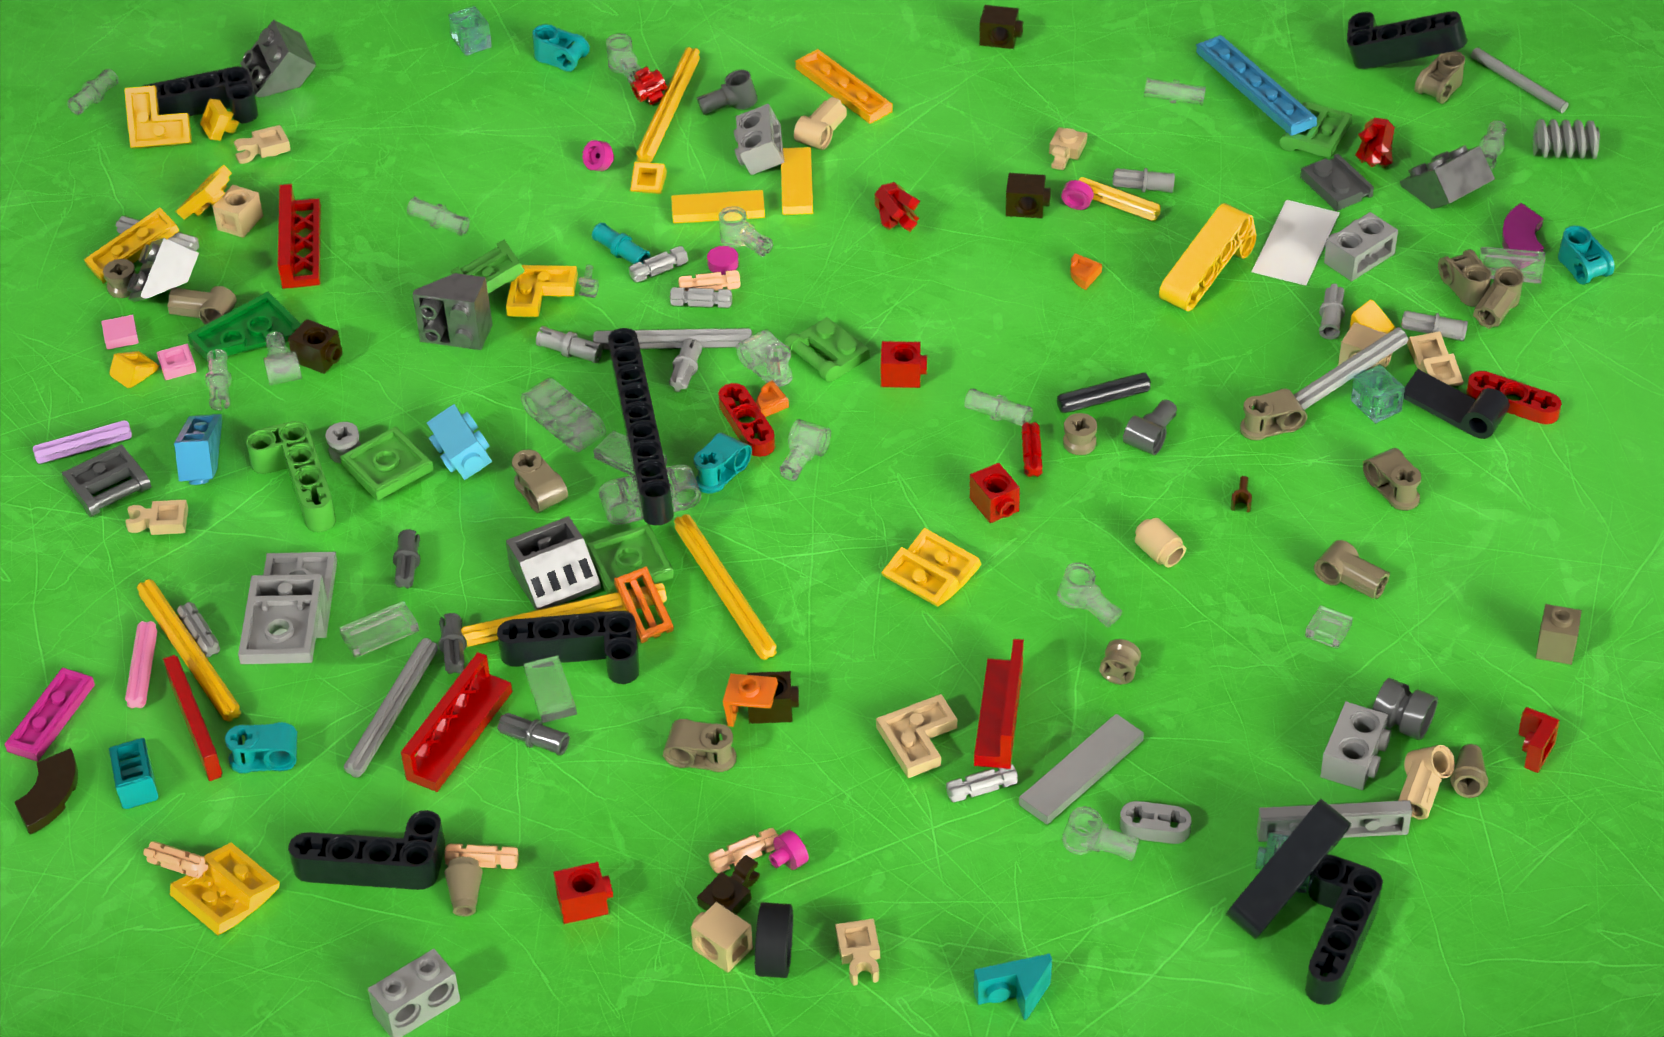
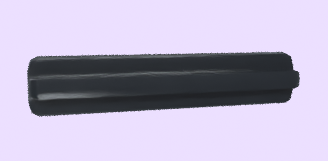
M1142 372L1062 393L1057 396V405L1061 413H1067L1144 393L1150 390V378L1147 373Z

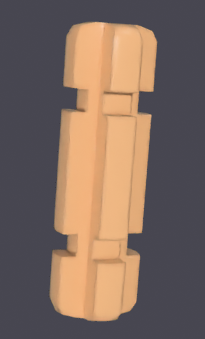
M737 270L725 271L724 275H721V272L696 274V278H691V275L680 276L678 285L679 287H684L685 291H688L689 288H710L718 291V289H723V287L732 290L740 288V276Z
M768 828L759 832V837L752 835L726 846L728 850L724 851L723 848L713 851L708 855L710 866L715 873H721L730 869L729 865L731 864L736 866L745 855L754 859L763 855L761 851L765 850L766 853L775 850L774 838L778 834L774 828Z
M150 842L148 848H144L143 855L147 856V862L195 878L201 877L203 871L208 869V864L205 863L203 856L160 842Z
M449 843L445 848L444 858L447 865L450 860L457 857H472L479 862V867L497 868V865H501V869H515L519 861V852L516 847L502 846V850H498V846L467 844V848H462L463 844Z

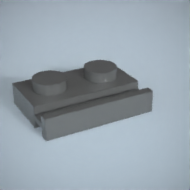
M1338 153L1331 160L1325 158L1301 168L1300 178L1335 211L1362 201L1364 196L1368 198L1373 196L1374 186Z

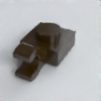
M745 855L737 863L731 877L721 872L697 896L698 906L707 911L717 902L737 915L752 899L751 891L748 888L760 877V874L754 870L758 866V862Z

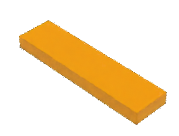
M819 49L795 61L796 69L834 98L839 99L842 104L869 124L893 112V104Z

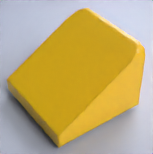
M634 162L630 191L661 194L667 174L665 165Z
M1373 300L1367 301L1351 315L1350 328L1355 322L1387 334L1395 329L1393 323Z
M139 351L114 354L109 375L126 388H132L158 371L159 365Z

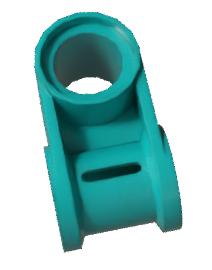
M548 24L537 26L533 30L534 58L540 63H546L563 71L570 72L577 66V61L585 57L590 51L586 39L578 34H573Z
M1574 225L1564 230L1558 259L1572 273L1579 284L1585 285L1592 278L1601 275L1607 277L1614 273L1615 265L1612 255L1602 247L1588 229Z
M724 433L715 435L711 442L694 456V465L698 469V475L695 478L696 488L707 494H713L722 490L731 479L747 467L752 456L751 446Z
M278 722L264 725H238L226 733V746L231 750L229 764L233 771L238 773L272 770L285 771L293 768L296 764L297 730L291 724ZM242 735L245 736V744L242 742ZM242 754L245 755L246 763L242 762Z

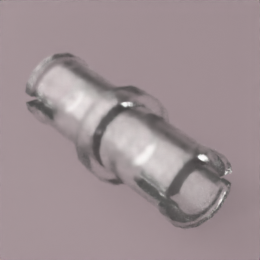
M106 69L94 80L85 82L82 85V90L68 99L67 105L69 109L79 115L93 103L100 102L104 98V94L118 84L119 80L116 73Z
M1147 77L1144 97L1170 100V103L1176 104V101L1203 106L1206 87L1181 84L1180 80L1175 79L1174 82H1168Z
M1493 121L1488 125L1487 133L1483 136L1479 145L1491 170L1496 166L1497 158L1503 152L1505 146L1504 137L1507 133V128H1505L1506 125L1501 121Z
M414 197L407 206L408 215L429 222L431 227L437 229L442 227L460 236H463L468 230L469 218L448 211L447 207L442 204L434 205Z
M215 349V360L212 350L207 353L208 373L205 376V382L209 388L210 407L215 410H222V399L225 409L231 403L229 386L232 383V377L228 371L227 353L221 349Z
M972 388L968 391L965 398V407L967 409L988 414L995 421L1003 419L1022 427L1025 422L1030 423L1032 418V407L1008 401L1006 396L1000 394L993 396Z

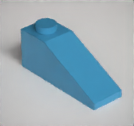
M222 414L189 416L174 442L179 481H189L191 485L208 483L209 479L214 478L218 468Z

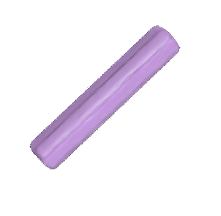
M123 420L34 445L33 453L37 463L43 464L132 438V432L129 423Z

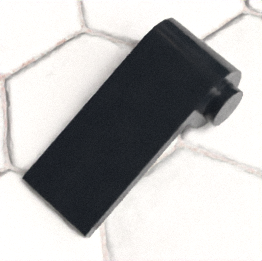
M1420 369L1416 370L1400 394V397L1466 433L1481 439L1489 438L1494 433L1510 406L1507 397L1499 390L1492 388L1484 389L1474 399Z

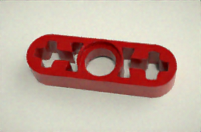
M1477 371L1469 376L1466 393L1474 399L1477 398L1482 390L1492 388L1499 390L1505 396L1513 394L1522 398L1518 401L1508 399L1510 406L1507 413L1540 424H1552L1559 419L1562 402L1553 393L1487 371Z
M738 383L722 386L718 392L719 408L739 440L751 446L753 456L762 457L772 453L775 449L774 430L746 387ZM750 416L755 419L754 421L749 423H743L739 421L741 417Z

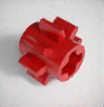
M648 66L635 72V81L631 82L630 85L637 100L640 103L647 100L650 106L659 102L664 96L662 91L667 89L666 82L657 69L650 72Z

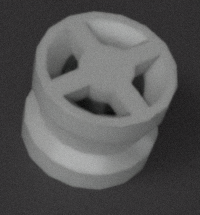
M335 423L326 431L325 436L329 445V455L334 462L341 464V455L361 445L358 428L353 423Z

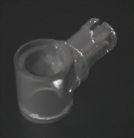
M625 34L609 36L606 40L609 69L616 73H624L629 83L635 81V72L642 68L637 63L631 38Z
M730 206L720 211V240L724 246L732 248L747 246L761 257L771 251L773 240L755 230V227L747 221L746 211L743 208Z
M269 333L266 336L268 355L263 359L270 386L302 379L296 351H291L287 348L282 333Z
M797 419L789 433L788 444L790 452L780 466V474L785 479L797 480L807 461H811L815 455L822 457L826 453L830 443L831 430L827 427Z
M1080 562L1068 565L1058 588V600L1069 608H1081L1082 610L1087 608L1107 628L1110 627L1111 624H1114L1119 619L1122 610L1101 593V588L1094 583L1096 576L1091 567Z
M1083 806L1076 808L1070 814L1063 832L1062 841L1067 850L1074 854L1083 855L1092 850L1096 852L1103 850L1132 861L1140 838L1109 829V824L1102 821L1101 815L1096 810ZM1078 828L1085 830L1087 833L1079 831Z

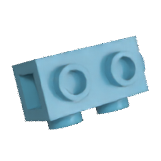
M453 404L427 422L433 432L429 439L440 454L445 452L440 457L451 473L457 469L463 479L466 480L492 462L486 452L490 445L480 430L474 433V430L479 427L468 411L461 414L455 404Z

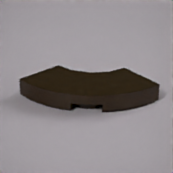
M71 748L37 762L39 774L35 785L25 796L14 802L29 834L42 829L57 818L66 808L65 803L72 791L76 790L78 768Z

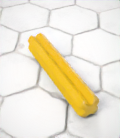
M1080 177L1078 180L1091 187L1094 193L1092 200L1150 221H1156L1160 215L1161 206L1158 203L1085 177Z

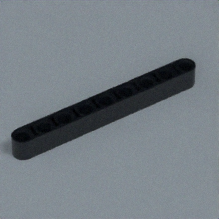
M620 328L608 335V342L644 521L650 525H663L670 522L674 516L665 460L637 333L629 328Z

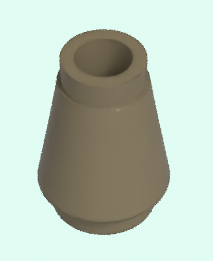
M1468 744L1461 748L1454 772L1450 777L1451 785L1456 793L1462 797H1477L1488 785L1482 750L1473 744Z
M472 857L454 858L449 861L448 868L445 870L453 913L457 916H470L476 912L483 870L479 867V862Z

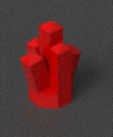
M1374 117L1365 123L1364 130L1358 134L1362 142L1355 156L1361 163L1367 162L1371 168L1377 164L1382 168H1386L1393 163L1392 142L1395 127L1388 119Z
M895 182L881 185L875 192L874 197L875 206L880 213L882 226L891 230L899 222L904 229L911 232L918 224L919 217L913 211L916 210L920 200L905 192Z

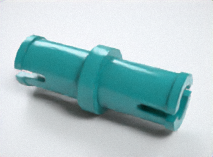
M604 222L597 224L592 231V239L609 248L611 254L617 258L622 257L632 264L637 262L643 264V261L651 256L648 250L632 242L629 235L618 233Z

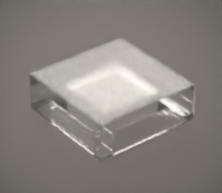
M1320 605L1306 627L1305 637L1338 649L1352 626L1353 617Z

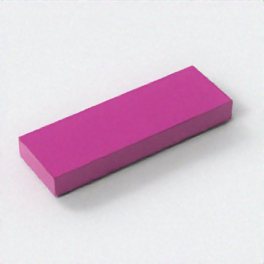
M62 667L5 742L7 752L38 762L95 686L93 677Z

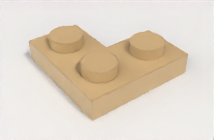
M942 694L876 718V728L907 778L941 766V756L930 738L957 729V717Z

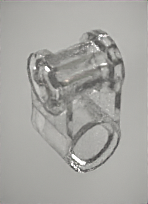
M764 329L736 345L737 354L742 364L755 372L766 383L773 380L778 387H781L791 382L793 378L792 370L788 365V361L791 358V350L775 338L769 330Z

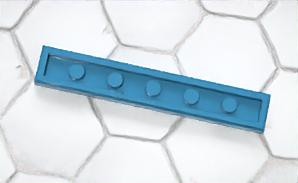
M1222 35L1196 44L1199 56L1289 135L1292 136L1317 126V117Z

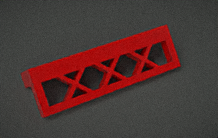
M292 184L279 185L278 269L282 288L320 285L321 242L320 199L295 200ZM313 210L304 218L296 214V211ZM304 228L312 231L304 238L297 234ZM304 248L312 251L304 258L297 254ZM304 268L313 272V275L295 276Z
M1013 639L1011 660L987 659L974 752V766L1011 769L1023 674V639Z
M479 652L475 654L401 751L407 781L438 792L513 692L511 682L490 675L487 655Z

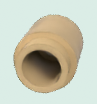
M1159 518L1146 519L1137 527L1135 543L1157 564H1163L1169 568L1177 564L1184 556L1186 547L1182 544V539Z

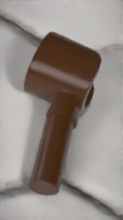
M1246 476L1240 478L1239 490L1232 494V511H1235L1237 503L1246 504V512L1249 513L1251 511L1252 495L1247 491L1248 477Z

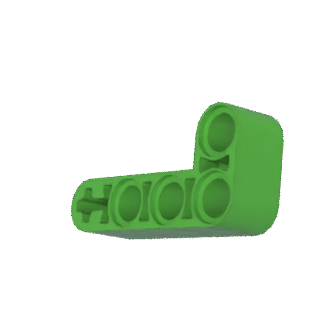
M291 421L259 429L249 434L246 438V446L252 469L261 474L287 469L307 528L313 532H325L331 529L336 522L332 497L307 425L300 421Z

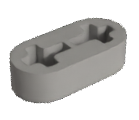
M1132 801L1124 805L1120 812V829L1129 838L1179 844L1186 841L1191 833V815L1182 807ZM1134 817L1141 818L1140 823L1132 822ZM1171 822H1177V828L1170 827Z

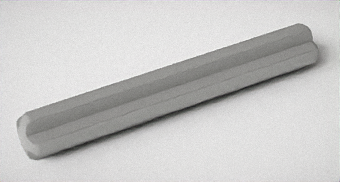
M1397 327L1295 393L1294 396L1305 410L1408 342L1406 333L1400 327Z

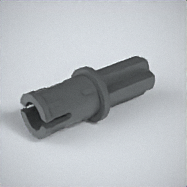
M406 529L399 533L397 551L393 555V563L396 566L394 583L399 588L404 586L408 589L413 585L415 568L419 566L421 560L418 554L420 535H415L416 531Z
M448 613L444 615L445 619L441 617L439 621L441 638L438 644L439 649L444 653L445 670L449 674L454 672L460 674L464 670L463 651L467 647V641L462 635L461 617L455 613Z
M510 713L502 715L499 719L498 731L524 741L527 747L532 748L535 745L560 756L565 753L568 747L569 734L544 726L541 720L535 719L532 722Z

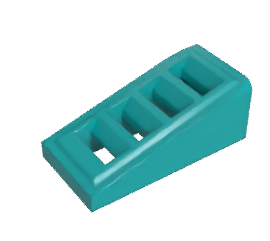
M145 738L110 747L109 753L115 787L122 807L129 809L156 801L158 799V792Z

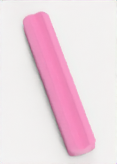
M141 621L136 629L125 696L127 706L132 709L135 707L143 708L147 700L157 638L156 624L152 621Z

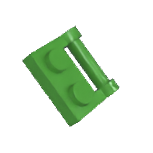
M1305 102L1302 105L1317 117V126L1311 128L1306 136L1302 135V132L1292 136L1285 132L1279 144L1286 151L1299 149L1317 156L1331 158L1351 125L1352 114Z
M504 239L496 244L497 247L461 269L458 266L450 272L452 274L458 273L486 277L489 295L490 292L500 286L514 281L517 276L525 271Z
M828 317L798 335L796 333L790 334L785 339L783 345L784 349L788 352L799 355L820 371V376L827 382L836 380L870 358L868 347ZM809 346L812 347L814 350H816L818 353H820L823 357H825V358H826L827 360H829V361H826L824 358H822L820 355H818L816 352H814L811 348H809Z

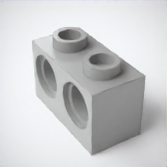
M769 103L737 115V129L734 130V136L738 143V148L735 149V154L740 165H745L750 174L753 175L784 163L781 124Z
M1369 212L1360 219L1354 220L1339 232L1333 233L1327 239L1324 263L1350 281H1353L1395 254L1398 229Z
M1345 701L1323 754L1320 777L1363 790L1368 777L1375 778L1381 760V757L1377 756L1379 750L1385 752L1389 744L1391 731L1386 729L1388 714Z
M435 949L367 988L373 1015L390 1037H403L461 1001L456 975Z

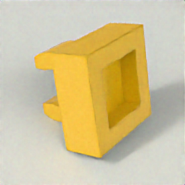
M209 99L200 125L210 140L221 141L224 131L235 133L239 122L232 120L234 114L227 111L220 100Z

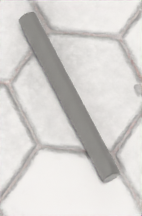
M1478 47L1472 51L1471 58L1560 113L1565 112L1568 108V102Z

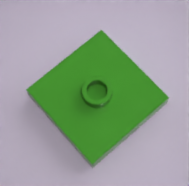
M396 426L340 456L341 465L377 501L434 470L432 461Z
M650 524L586 544L597 576L607 594L618 592L614 584V578L646 566L654 584L674 578L673 568ZM642 577L636 579L640 587L645 586ZM629 582L625 583L627 590L632 589Z

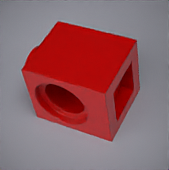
M882 341L881 387L920 388V376L927 375V355H921V342Z
M1000 463L970 474V499L989 523L1007 518L1019 512L1020 487Z
M598 862L553 872L556 894L564 924L609 914L607 899L613 898L609 875H601Z

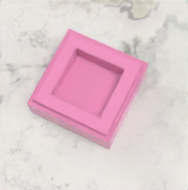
M133 315L101 321L107 350L139 343Z
M188 344L157 352L165 380L197 372Z

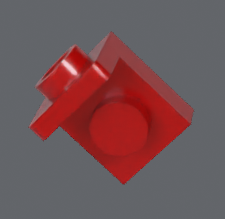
M1528 707L1523 710L1521 715L1519 735L1525 737L1522 751L1527 753L1524 768L1538 773L1556 743L1560 720Z

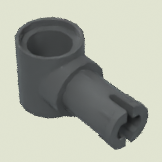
M736 70L729 73L725 78V84L720 85V89L697 97L700 109L704 115L725 105L733 106L739 110L752 107L758 100L751 75L746 70Z
M1162 400L1152 413L1146 414L1143 418L1136 415L1133 416L1125 428L1123 442L1156 455L1164 444L1167 434L1166 426L1177 414L1176 405L1170 400Z

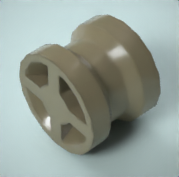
M116 259L106 264L103 268V275L107 281V290L111 296L115 298H127L130 296L131 292L127 288L131 277L135 273V267L131 261Z
M1084 413L1068 416L1064 422V448L1075 455L1091 453L1096 447V420Z
M1123 639L1110 641L1105 650L1106 657L1101 661L1099 671L1106 680L1119 685L1130 683L1134 679L1135 667L1140 662L1141 652L1130 641Z

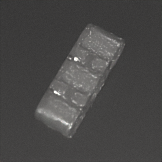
M552 378L545 379L521 395V401L527 413L575 452L582 451L606 435V428L601 418Z
M684 464L666 467L673 511L686 510L697 505L701 500L702 494L692 468ZM634 475L610 480L600 487L598 494L610 523L619 525L643 520Z

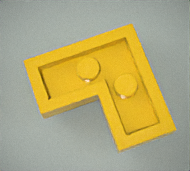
M156 86L124 88L130 148L192 144L189 114L159 115Z
M223 164L207 177L176 212L184 220L193 213L197 216L202 214L210 204H215L225 194L224 190L229 181L228 177L232 174L231 171Z
M522 265L525 272L517 276L510 284L506 304L507 316L539 317L543 296L574 297L578 277L577 266Z

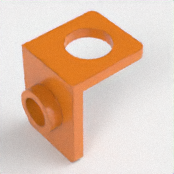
M730 673L723 698L727 725L734 727L739 706L771 708L778 685L777 678Z

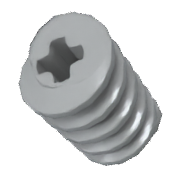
M1539 119L1534 127L1533 154L1535 156L1537 150L1541 149L1543 158H1547L1550 149H1553L1555 157L1559 158L1562 150H1566L1568 158L1571 159L1574 151L1578 150L1580 159H1584L1587 150H1590L1592 158L1596 159L1600 141L1599 128L1595 126L1592 120H1588L1584 127L1581 120H1575L1571 128L1569 120L1566 119L1561 122L1560 127L1555 119H1551L1548 126H1546L1543 119Z

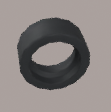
M762 902L760 905L755 941V974L757 976L788 977L793 938V906L791 904Z

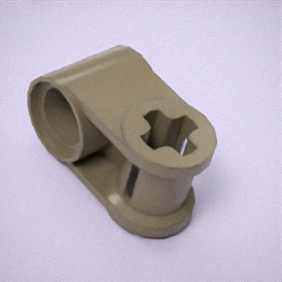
M1459 51L1439 54L1419 74L1414 87L1415 92L1418 94L1426 93L1435 97L1437 102L1445 103L1450 95L1462 84L1465 64L1464 55Z
M1471 249L1465 250L1460 256L1453 258L1445 256L1439 259L1438 270L1443 282L1455 292L1462 303L1476 307L1490 287V269L1482 263Z
M1280 389L1260 396H1251L1244 401L1243 410L1246 415L1245 419L1241 422L1240 432L1250 440H1262L1266 437L1294 432L1306 423L1307 413L1289 389Z
M1389 449L1363 462V472L1367 481L1389 501L1391 506L1406 511L1418 506L1420 494L1417 491V486L1421 483V472L1404 457L1399 449Z
M522 450L513 456L512 467L517 473L514 478L515 487L536 513L568 498V490L563 479L557 472L553 471L538 452Z
M678 719L672 723L663 751L664 759L675 767H690L714 772H724L732 768L736 763L737 756L734 748L731 746L733 743V733L728 726L694 722L688 719ZM714 755H717L718 762L715 761Z

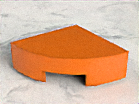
M1075 253L1071 259L1070 275L1079 287L1086 290L1102 273V264Z
M771 380L762 386L756 404L763 415L767 417L789 408V399L776 383Z

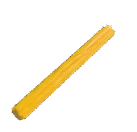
M688 47L685 49L636 152L638 162H652L700 60L698 48Z
M684 514L681 517L677 516L674 520L675 530L759 658L767 660L769 657H774L777 653L775 642L692 517L688 514Z
M147 579L144 583L140 582L137 586L138 595L223 720L230 722L234 718H238L241 715L240 705L156 583L151 579Z
M655 583L662 602H666L667 596L663 583ZM646 586L640 587L648 606L654 605ZM628 589L627 591L635 608L639 609L640 606L632 589ZM615 592L464 626L461 628L462 635L466 638L467 647L498 641V627L508 620L626 611L619 593Z

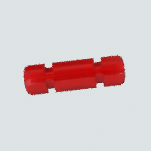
M1025 422L1022 425L1021 432L1024 473L1028 477H1039L1042 474L1043 467L1039 435L1040 426L1036 422Z

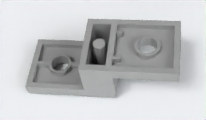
M336 552L267 553L263 575L251 576L238 652L240 664L312 663L316 638H326L337 567Z

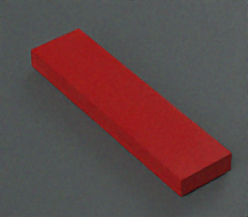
M172 655L163 658L170 685L208 780L212 781L221 778L222 771L217 752L178 656Z

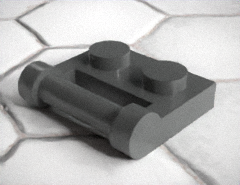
M122 444L62 472L65 484L83 505L89 517L100 513L101 508L138 490L144 492L151 488L148 476ZM130 476H131V478H132V479H130V480H128V481H126V482H124V483H122V484H120V485H118V486H116V487H113V488H111V489H109V490H107V491H105V492H103V493H101V494H99V495H97V496H95V497L92 496L93 494H95V493H97V492H99V491H101V490H103V489H105V488H107V487H109V486H111V485H114V484H116V483H118V482H120V481H122V480H124V479H126V478H128V477H130Z

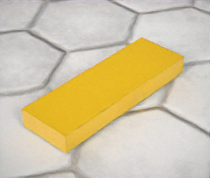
M811 147L783 148L784 163L781 164L782 215L813 214Z
M763 190L672 195L673 223L765 218Z
M159 207L86 257L84 261L87 267L104 284L107 282L103 275V268L106 264L116 259H126L134 263L140 258L146 244L150 245L152 241L162 238L169 239L178 233L179 229L176 223Z

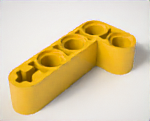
M1226 203L1221 204L1162 282L1159 290L1160 299L1187 312L1191 311L1233 255L1245 259L1252 252L1256 243L1253 216Z

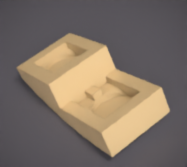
M1440 331L1409 337L1407 345L1417 369L1451 387L1463 384L1464 381L1454 353L1448 354Z

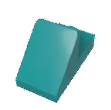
M1050 953L975 969L974 995L977 1004L1000 1003L1009 998L1016 997L1024 1021L1027 1020L1051 983L1052 958Z

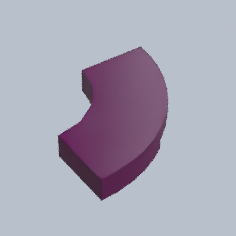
M1522 203L1515 206L1508 213L1502 229L1503 249L1509 259L1519 268L1543 256L1544 247L1537 241L1535 235L1542 227L1544 218Z

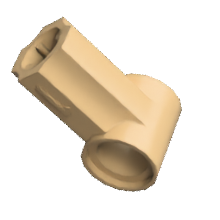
M830 97L828 100H825L810 117L802 116L799 118L794 129V140L820 150H825L832 139L833 131L846 118L847 108L837 98Z
M1444 745L1412 750L1405 757L1404 767L1407 778L1398 801L1410 800L1412 807L1411 817L1418 820L1428 818L1441 780L1448 778L1454 772V756L1450 749Z

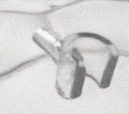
M587 265L584 277H579V285H581L580 296L595 298L598 293L599 282L597 279H592V265Z

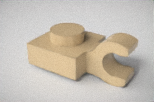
M280 125L251 132L252 138H240L234 141L238 151L245 150L236 154L240 164L249 163L258 153L261 158L291 151L290 142Z
M1058 127L1049 144V154L1055 156L1051 168L1064 170L1069 158L1078 160L1087 143V133L1071 128Z

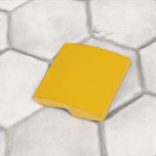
M924 528L908 549L903 547L899 549L881 573L885 578L938 607L967 583L979 569L981 562L975 555Z
M229 843L203 856L205 863L208 864V869L203 871L201 877L195 878L187 875L171 883L170 896L215 934L220 935L240 923L265 903L279 888L280 882L233 843Z

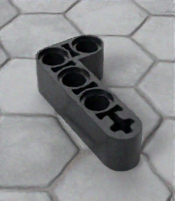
M1366 11L1355 14L1348 22L1347 43L1354 64L1359 69H1368L1456 51L1463 48L1468 41L1461 16L1458 12L1454 11L1377 26L1374 15Z
M230 67L144 85L156 86L159 115L188 113L190 117L204 114L209 99L220 100L226 109L230 108V112L234 114L233 120L239 123H249L258 117L253 85L249 72L244 67Z
M607 611L513 619L505 621L498 627L497 637L500 656L506 665L519 667L606 659L607 673L611 681L617 684H627L636 680L639 676L636 623L634 616L629 612Z
M1320 799L1225 915L1254 939H1257L1328 852L1343 838L1352 826V823L1323 799Z
M423 810L414 813L409 818L404 838L306 832L292 838L288 850L294 873L299 880L304 882L422 890L431 887L438 878L445 850V839L439 815L433 811Z
M1329 854L1323 858L1310 874L1308 887L1309 896L1313 901L1333 909L1310 959L1305 988L1310 1000L1321 1005L1332 1004L1340 997L1377 914L1383 884L1382 877L1377 871Z

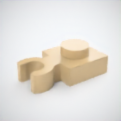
M186 500L152 501V507L148 509L140 505L128 507L130 519H126V526L130 533H138L146 528L150 529L151 535L179 534L186 531L188 516Z
M874 919L835 924L842 964L850 963L849 976L853 986L858 985V973L861 971L870 972L873 983L878 982L879 965L875 959H880V947Z

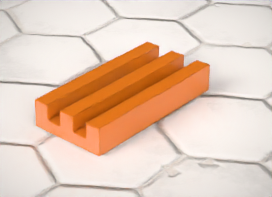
M647 566L614 578V584L626 611L634 616L637 636L641 643L648 641L650 637L657 638L663 632L670 633L674 631L672 621ZM642 577L662 624H656L636 579ZM627 582H629L649 629L645 630L625 586Z

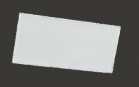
M1286 200L1252 272L1306 286L1340 212Z

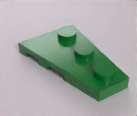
M267 291L189 333L188 339L193 348L206 361L287 341L301 323Z

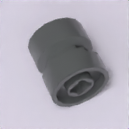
M1387 678L1376 697L1372 710L1388 714L1387 728L1398 725L1400 733L1421 740L1434 717L1438 697L1419 689L1411 693L1409 685L1392 678Z

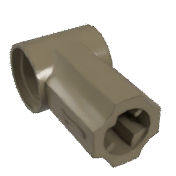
M1504 266L1496 271L1493 283L1474 309L1473 316L1479 321L1481 326L1489 329L1499 326L1509 310L1519 304L1524 280L1523 273L1519 269Z
M222 286L213 287L210 292L172 288L169 293L167 307L169 314L200 318L206 325L232 311L237 303V298L231 290Z
M1343 540L1333 542L1314 564V571L1317 577L1324 583L1337 585L1342 582L1373 599H1378L1389 582V572L1361 559L1357 550L1350 543Z

